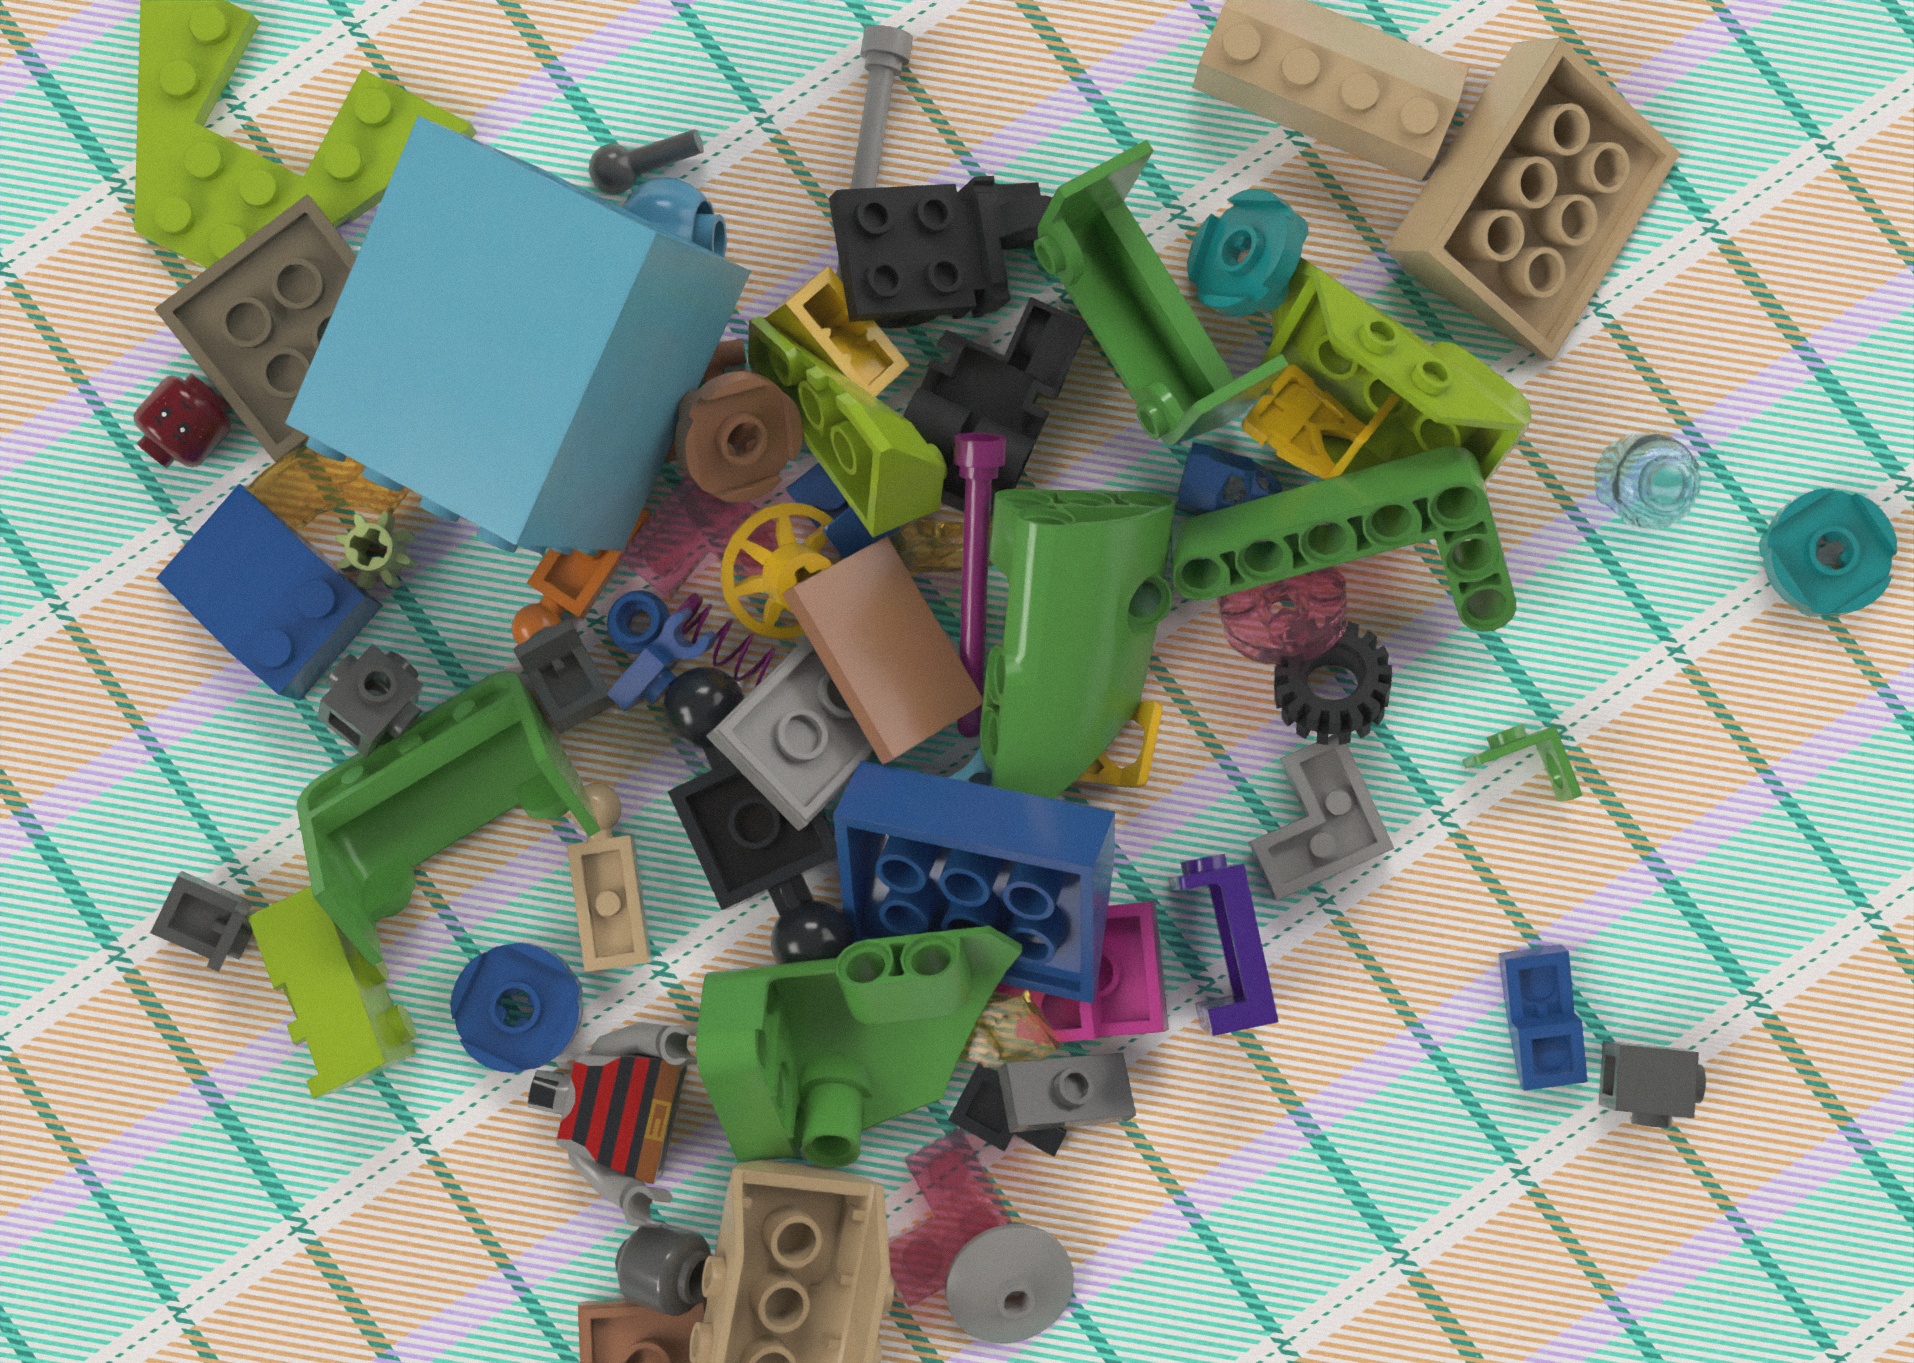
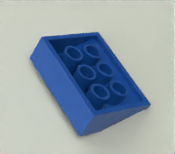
M860 760L833 814L843 914L851 925L854 943L868 939L991 926L1022 944V953L1006 971L999 983L1093 1004L1097 994L1115 859V811Z

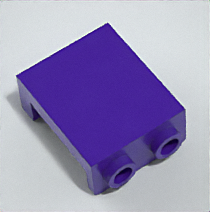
M1225 854L1180 862L1183 875L1168 878L1170 889L1186 890L1205 885L1208 886L1232 992L1230 996L1195 1003L1200 1028L1212 1036L1279 1022L1245 865H1227Z

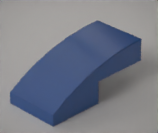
M1560 944L1499 953L1506 1015L1520 1087L1527 1091L1588 1082L1582 1020L1574 1011L1569 951Z

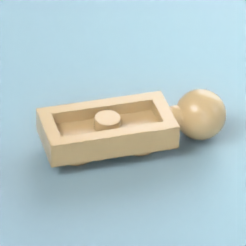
M601 783L587 784L584 788L601 831L591 837L587 835V842L567 845L585 973L652 962L634 835L613 837L612 828L616 825L621 815V801L617 793L609 786ZM570 811L571 818L575 825L585 832V830L582 828V826L579 824L577 819Z

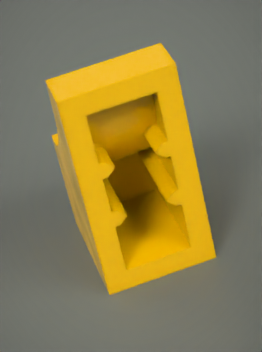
M829 265L799 286L764 317L765 320L874 397L910 366L908 361L874 320L849 322L843 282Z

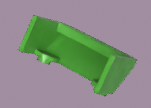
M1145 140L1059 186L1038 225L1039 239L1034 241V249L1045 271L1050 275L1056 274L1134 398L1137 403V417L1145 432L1154 440L1161 438L1165 443L1175 445L1219 428L1242 415L1289 364L1284 356L1280 354L1238 379L1234 378L1124 202L1154 151L1149 142Z
M504 670L485 677L418 717L407 732L398 740L389 734L368 758L359 752L318 776L306 786L297 800L296 808L313 897L372 967L383 961L375 922L398 914L408 905L416 885L413 867L520 804L527 815L533 819L558 818L570 810L589 837L601 831L579 774L531 692L516 672Z

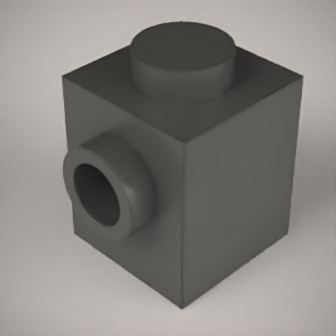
M1603 1040L1598 1105L1615 1111L1632 1112V1124L1650 1127L1671 1128L1672 1116L1694 1118L1695 1103L1700 1104L1702 1102L1706 1089L1705 1069L1703 1065L1698 1064L1699 1052L1675 1047Z

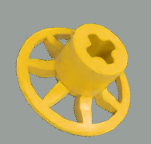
M793 502L768 506L751 515L740 525L732 535L721 563L723 596L729 609L738 621L750 630L766 637L778 639L794 638L805 634L799 622L783 626H776L774 624L784 608L793 613L783 593L833 565L829 559L820 554V550L828 540L822 530L834 519L811 505ZM789 515L810 517L819 522L821 526L807 536L803 544L797 543ZM776 518L777 549L770 551L747 539L759 525ZM740 549H742L763 566L762 574L749 576L734 584V564ZM838 554L839 561L843 560L842 557ZM767 592L770 597L766 600L762 620L759 621L750 616L741 605L738 597Z

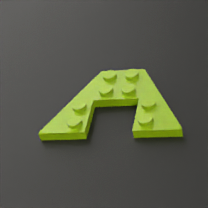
M140 0L134 231L143 238L206 270L307 194L313 198L335 228L347 219L353 222L376 206L383 198L418 116L470 138L475 136L476 129L472 123L362 69L306 173L302 177L204 127L260 24L257 18L252 13L226 0Z

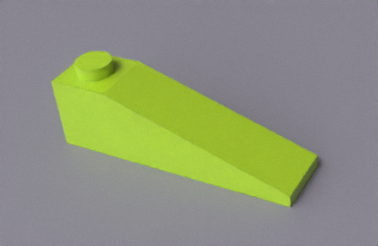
M761 316L750 319L748 364L755 374L765 376L774 382L796 403L802 419L803 441L871 536H878L940 510L943 481L947 477V468L939 449L934 444H927L911 422Z

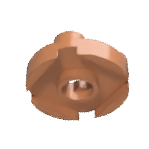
M736 371L719 375L706 382L700 389H693L687 392L681 398L678 405V416L680 419L675 431V451L679 465L695 485L724 501L734 503L751 501L772 491L783 480L778 474L785 468L788 459L790 458L795 462L801 449L803 425L796 403L774 382L760 374ZM739 424L745 428H751V435L742 438L741 449L735 451L733 446L727 443L729 434Z

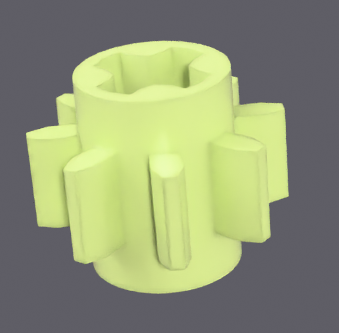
M382 512L377 524L370 523V521L358 513L355 514L354 523L356 527L348 535L339 534L335 536V540L344 545L346 557L336 564L337 568L345 573L360 569L357 586L368 591L374 586L376 578H381L394 589L398 588L399 580L396 575L405 566L414 568L418 564L408 556L406 545L416 539L415 534L408 529L399 530L393 534L395 517L388 512ZM370 544L374 546L383 544L387 547V553L384 558H370L366 555L368 546Z

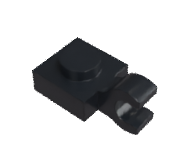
M980 1061L948 1119L951 1123L1004 1152L1012 1137L1016 1135L1043 1152L1055 1157L1067 1134L1065 1128L1010 1133L998 1071Z

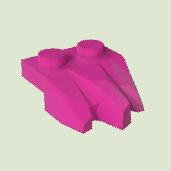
M1156 901L1108 905L1097 994L1093 1004L999 983L994 992L1024 997L1032 1003L1031 1012L1019 1018L1016 1035L1055 1043L1168 1031L1169 1024Z

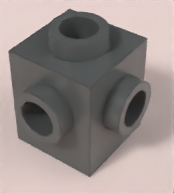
M372 644L359 659L352 654L347 655L329 675L326 684L331 689L320 700L317 719L368 758L389 734L398 740L417 720L422 712L416 704L423 684L417 680L418 673L416 669L405 658L393 651L385 654Z

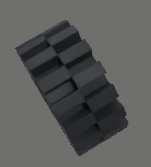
M1325 619V631L1318 632L1315 622L1304 625L1303 638L1294 631L1287 638L1286 649L1280 647L1276 656V667L1274 666V700L1276 708H1282L1281 719L1287 726L1296 722V734L1304 739L1307 738L1311 730L1317 732V744L1328 745L1329 734H1338L1339 745L1351 742L1352 731H1356L1360 738L1365 737L1370 733L1371 722L1379 725L1384 718L1385 707L1388 708L1392 681V665H1388L1389 654L1385 646L1376 649L1377 636L1368 630L1362 638L1358 637L1359 624L1350 621L1347 623L1345 632L1336 631L1337 619ZM1336 665L1350 670L1355 675L1358 685L1350 696L1331 700L1315 695L1310 690L1307 679L1311 672L1318 667Z

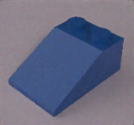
M240 483L156 577L237 660L278 695L299 701L383 606L365 589L357 586L356 581L345 572L339 570L335 563Z

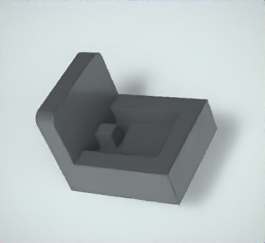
M566 619L553 627L543 628L513 649L559 734L616 704L606 694L609 689L584 647L571 620Z
M181 871L150 934L209 958L210 960L206 967L219 972L227 956L240 960L253 934L250 922L245 919L254 902Z

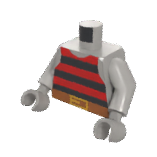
M637 1022L599 1036L593 1043L591 1050L578 1053L574 1061L571 1077L537 1069L531 1083L528 1107L562 1115L556 1145L568 1150L570 1165L601 1196L623 1209L625 1219L634 1226L660 1228L661 1223L654 1221L650 1215V1204L652 1200L670 1203L672 1199V1194L668 1190L648 1187L644 1182L655 1184L663 1175L687 1065L698 1064L697 1057L692 1056L687 1048L688 1037L697 1034L698 1024L668 1026Z

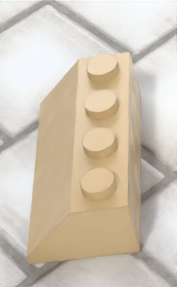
M1226 0L1199 61L1192 88L1421 182L1435 161L1459 104L1470 67L1307 0Z

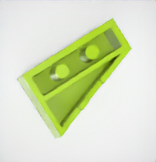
M311 886L248 916L272 986L277 991L283 989L297 1020L286 1025L291 1040L295 1045L306 1041L318 1075L306 1080L312 1099L349 1088L417 1054L411 1040L417 1037L414 1023L402 1004L399 1003L394 1006L383 983L389 980V973L384 960L373 967L368 963L314 899Z

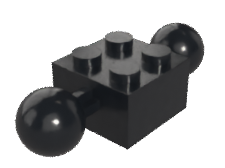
M696 667L681 673L673 680L665 694L663 703L664 718L670 731L677 739L689 746L703 749L712 770L667 792L721 910H730L768 892L779 915L771 934V949L777 964L837 958L845 948L854 943L851 925L837 907L821 900H814L803 876L838 859L835 832L824 808L804 828L798 831L706 737L744 699V694L739 684L728 673L713 667Z

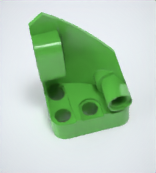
M1005 489L995 493L989 543V560L1007 577L1009 592L1003 645L992 647L988 657L980 723L981 752L985 763L992 771L991 787L1055 799L1098 759L1136 711L1141 701L1158 623L1163 621L1169 613L1173 602L1172 590L1165 580L1175 501L1161 494L1144 491ZM1142 584L1139 593L1133 597L1137 588Z
M991 926L863 940L845 948L837 958L707 972L704 977L696 1035V1057L701 1079L738 1162L799 1157L802 1147L804 1157L815 1165L825 1168L848 1166L860 1156L861 1132L863 1130L941 1100L977 1020L1006 971L1022 953V944Z

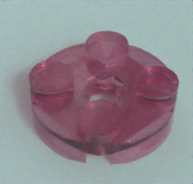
M1333 566L1217 597L1219 617L1228 643L1244 657L1259 663L1282 664L1281 656H1294L1303 653V661L1318 657L1329 650L1340 639L1347 626L1346 580L1343 574ZM1280 601L1294 602L1296 609L1282 608L1277 613L1271 612V605Z

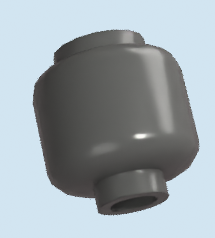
M660 1222L661 1226L658 1229L639 1227L622 1243L617 1252L615 1267L618 1273L617 1278L621 1293L631 1304L663 1314L680 1316L691 1311L696 1305L706 1299L702 1293V1276L708 1256H712L709 1244L699 1233Z

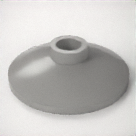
M1026 1224L996 1226L973 1237L955 1255L948 1269L945 1281L946 1301L954 1320L964 1331L973 1337L991 1343L1023 1341L1046 1330L1063 1313L1073 1290V1267L1062 1244L1045 1230ZM1014 1291H1023L1015 1298L1006 1299Z

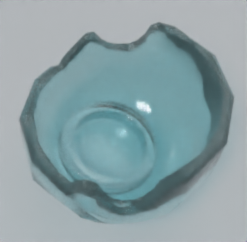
M1654 432L1627 434L1607 446L1595 467L1596 495L1600 503L1610 507L1623 520L1624 524L1630 526L1638 525L1639 528H1667L1687 516L1700 495L1702 478L1698 472L1699 464L1692 453L1681 442L1668 435Z

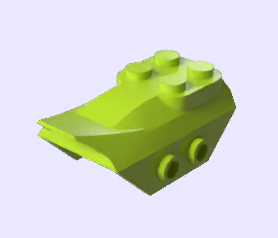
M1300 257L1297 268L1288 282L1289 291L1285 301L1278 308L1271 311L1272 343L1259 366L1282 354L1288 364L1299 367L1315 380L1314 384L1323 392L1327 390L1365 425L1370 422L1392 392L1400 397L1396 405L1341 475L1440 447L1459 446L1466 448L1474 454L1479 463L1484 484L1486 485L1529 427L1531 408L1526 397L1511 383L1464 348L1455 343L1444 341L1431 345L1353 290ZM1277 378L1263 392V395L1267 394L1268 390L1270 389L1272 384L1277 380ZM1321 435L1327 453L1333 463L1337 464L1353 442L1336 436ZM1461 486L1451 487L1447 490H1455ZM1386 505V506H1384V507H1382V508H1388V507H1392V506H1394V505Z

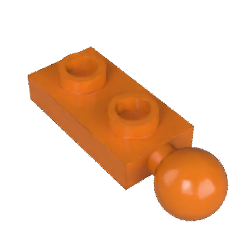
M645 508L642 509L624 551L599 550L597 556H592L573 549L571 555H566L549 548L527 581L529 586L544 596L539 603H532L521 608L512 621V635L517 645L528 640L537 631L546 627H553L562 622L560 616L565 609L584 620L653 515Z

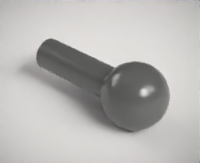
M693 129L632 150L619 144H607L598 148L591 156L589 175L594 185L601 191L608 194H620L634 185L638 174L704 153L703 142L698 131Z

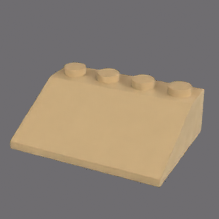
M1563 38L1514 42L1385 251L1432 291L1543 360L1553 361L1681 153Z

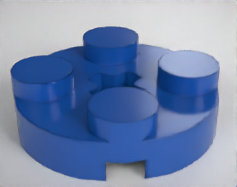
M526 942L496 946L472 959L460 973L451 995L452 1019H455L456 1030L462 1038L459 1039L461 1044L474 1060L496 1071L506 1073L521 1072L546 1065L563 1054L573 1042L583 1016V989L578 976L573 974L567 962L546 947ZM520 989L530 995L528 1004L534 1008L531 1019L522 1017L517 1021L516 1025H513L506 1021L509 1010L501 1005V1001L505 994L516 996Z

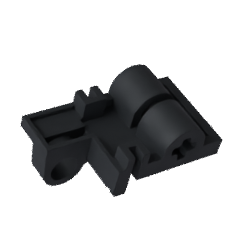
M975 176L958 192L956 184L836 190L829 197L849 322L875 320L880 328L894 329L923 324L940 315H952V319H961L972 311V317L978 318L984 316L987 312L998 311L1011 300L1002 250L1034 248V241L1039 239L1038 225L1052 197L1041 195L1039 182L994 183V176Z
M1030 297L1005 355L952 331L945 330L943 337H940L936 346L951 352L948 364H944L936 359H930L927 366L929 368L920 388L915 391L902 416L913 424L927 444H934L944 458L947 477L943 481L941 503L964 513L966 478L959 476V466L953 463L954 435L961 433H992L1005 436V465L999 467L998 478L992 479L990 525H992L995 493L1005 489L1016 488L1050 411L1034 405L1038 395L1041 393L1057 400L1072 361L1087 331L1088 325L1086 321Z

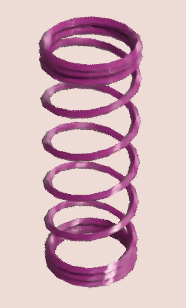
M693 593L686 598L676 611L689 608L693 612L682 627L684 636L698 623L691 643H696L703 623L713 607L712 604H708L700 615L687 626L703 602V597H699L697 593ZM731 618L716 633V640L718 638L719 640L713 653V665L715 667L723 666L741 651L735 665L734 679L736 682L745 680L763 664L756 680V687L761 682L776 650L771 648L752 669L739 678L738 671L755 636L754 633H750L727 658L717 663L716 660L720 647L734 622L733 618Z

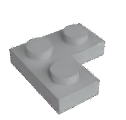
M1338 734L1328 737V745L1315 742L1280 758L1306 817L1248 842L1274 901L1283 899L1395 849L1347 744L1339 745Z

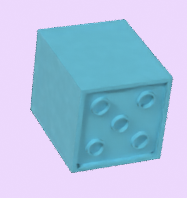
M418 116L285 423L309 436L306 446L311 450L340 462H345L348 456L365 465L362 476L369 481L397 492H401L403 486L422 495L419 506L424 510L449 521L458 522L461 516L480 526L477 537L499 549L514 553L519 545L530 551L544 554L548 547L566 555H571L573 549L592 556H597L599 550L624 551L674 442L676 426L680 419L678 416V405L681 398L687 392L698 389L751 270L534 164Z

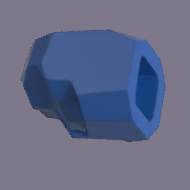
M1192 442L1185 462L1175 509L1199 516L1280 493L1283 487L1272 471L1254 462L1252 458L1223 451L1211 445Z

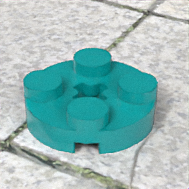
M1247 189L1227 199V201L1234 205L1227 209L1220 218L1212 213L1206 218L1194 237L1187 261L1188 278L1197 284L1199 293L1195 294L1197 298L1216 312L1228 317L1247 316L1259 309L1265 312L1273 311L1285 301L1289 291L1288 282L1297 268L1303 243L1307 238L1309 230L1306 220L1275 194L1264 189ZM1250 249L1245 259L1238 262L1240 253Z
M1821 488L1813 490L1784 505L1773 517L1768 530L1762 534L1759 541V551L1763 557L1767 578L1777 594L1789 605L1795 607L1801 614L1808 617L1848 614L1870 605L1888 588L1893 576H1889L1892 568V556L1897 554V538L1890 520L1872 500L1857 493L1850 495L1843 491H1833L1835 489ZM1820 537L1826 543L1838 541L1842 545L1843 551L1836 556L1840 564L1837 570H1834L1828 563L1822 565L1818 561L1816 553L1819 550L1817 541Z

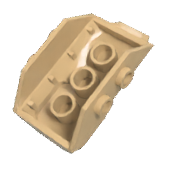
M773 1160L738 1163L732 1168L730 1182L726 1191L715 1256H708L703 1269L702 1293L708 1299L703 1322H696L691 1333L689 1348L691 1363H881L882 1350L878 1339L882 1314H887L890 1311L894 1296V1281L890 1274L884 1185L834 1168Z

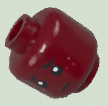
M192 373L185 380L175 375L167 376L134 413L135 425L144 434L136 444L165 468H168L175 460L186 467H198L229 434L231 422L225 413L231 406Z

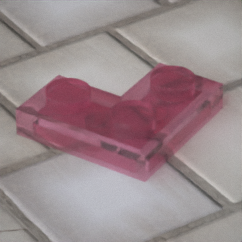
M686 475L618 556V559L670 601L709 552L722 562L725 549L732 535L743 522L760 510L749 501L734 503L719 499L713 494L700 489ZM772 519L762 523L747 539L770 551H774L778 548L775 533L776 523ZM740 549L734 564V572L742 579L762 574L763 566Z
M960 1127L904 1157V1161L933 1213V1216L888 1240L890 1273L909 1308L945 1288L950 1264L958 1251L969 1240L990 1228L1014 1224L967 1135Z

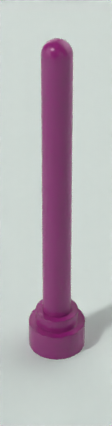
M961 433L954 435L953 463L959 466V476L966 478L959 658L983 698L992 479L998 478L999 467L1005 465L1006 437L992 433ZM982 705L957 720V729L962 736L973 738L980 733Z

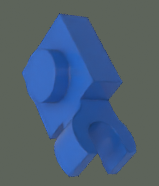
M689 608L674 613L666 620L662 633L657 640L643 650L606 693L624 711L645 700L650 705H654L666 694L670 684L677 677L672 672V669L681 659H694L713 647L717 635L712 630L703 634L696 643L687 641L683 636V624L693 613Z

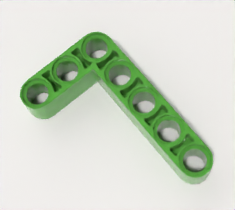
M1459 446L1436 448L1195 516L1180 522L1173 530L1170 538L1173 585L1178 593L1192 600L1214 599L1435 538L1458 616L1464 625L1476 631H1494L1510 622L1516 612V598L1479 463L1472 452ZM1461 486L1455 490H1447L1451 487ZM1386 505H1394L1392 507L1382 508ZM1329 522H1330V524H1328V525H1319V524H1321V523H1329ZM1262 540H1268V541H1266V542H1260V543L1257 542V541H1262Z

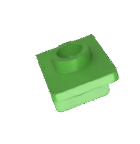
M1523 724L1486 737L1490 746L1489 750L1462 759L1466 769L1536 744L1558 801L1573 800L1582 796L1556 726L1527 735Z

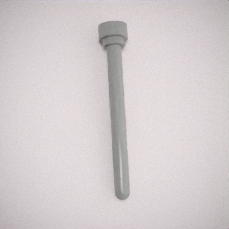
M871 25L864 28L860 55L865 59L864 68L870 73L850 189L876 188L894 76L901 75L902 66L909 64L913 36L899 28L885 25ZM838 260L836 275L842 281L840 263Z

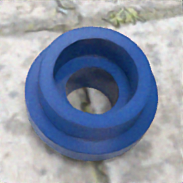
M643 590L631 591L619 597L611 606L607 617V628L611 639L621 649L632 654H641L646 647L652 645L662 633L666 620L671 615L666 604L655 594ZM641 613L649 614L651 619L649 628L640 634L633 633L631 630L633 618Z

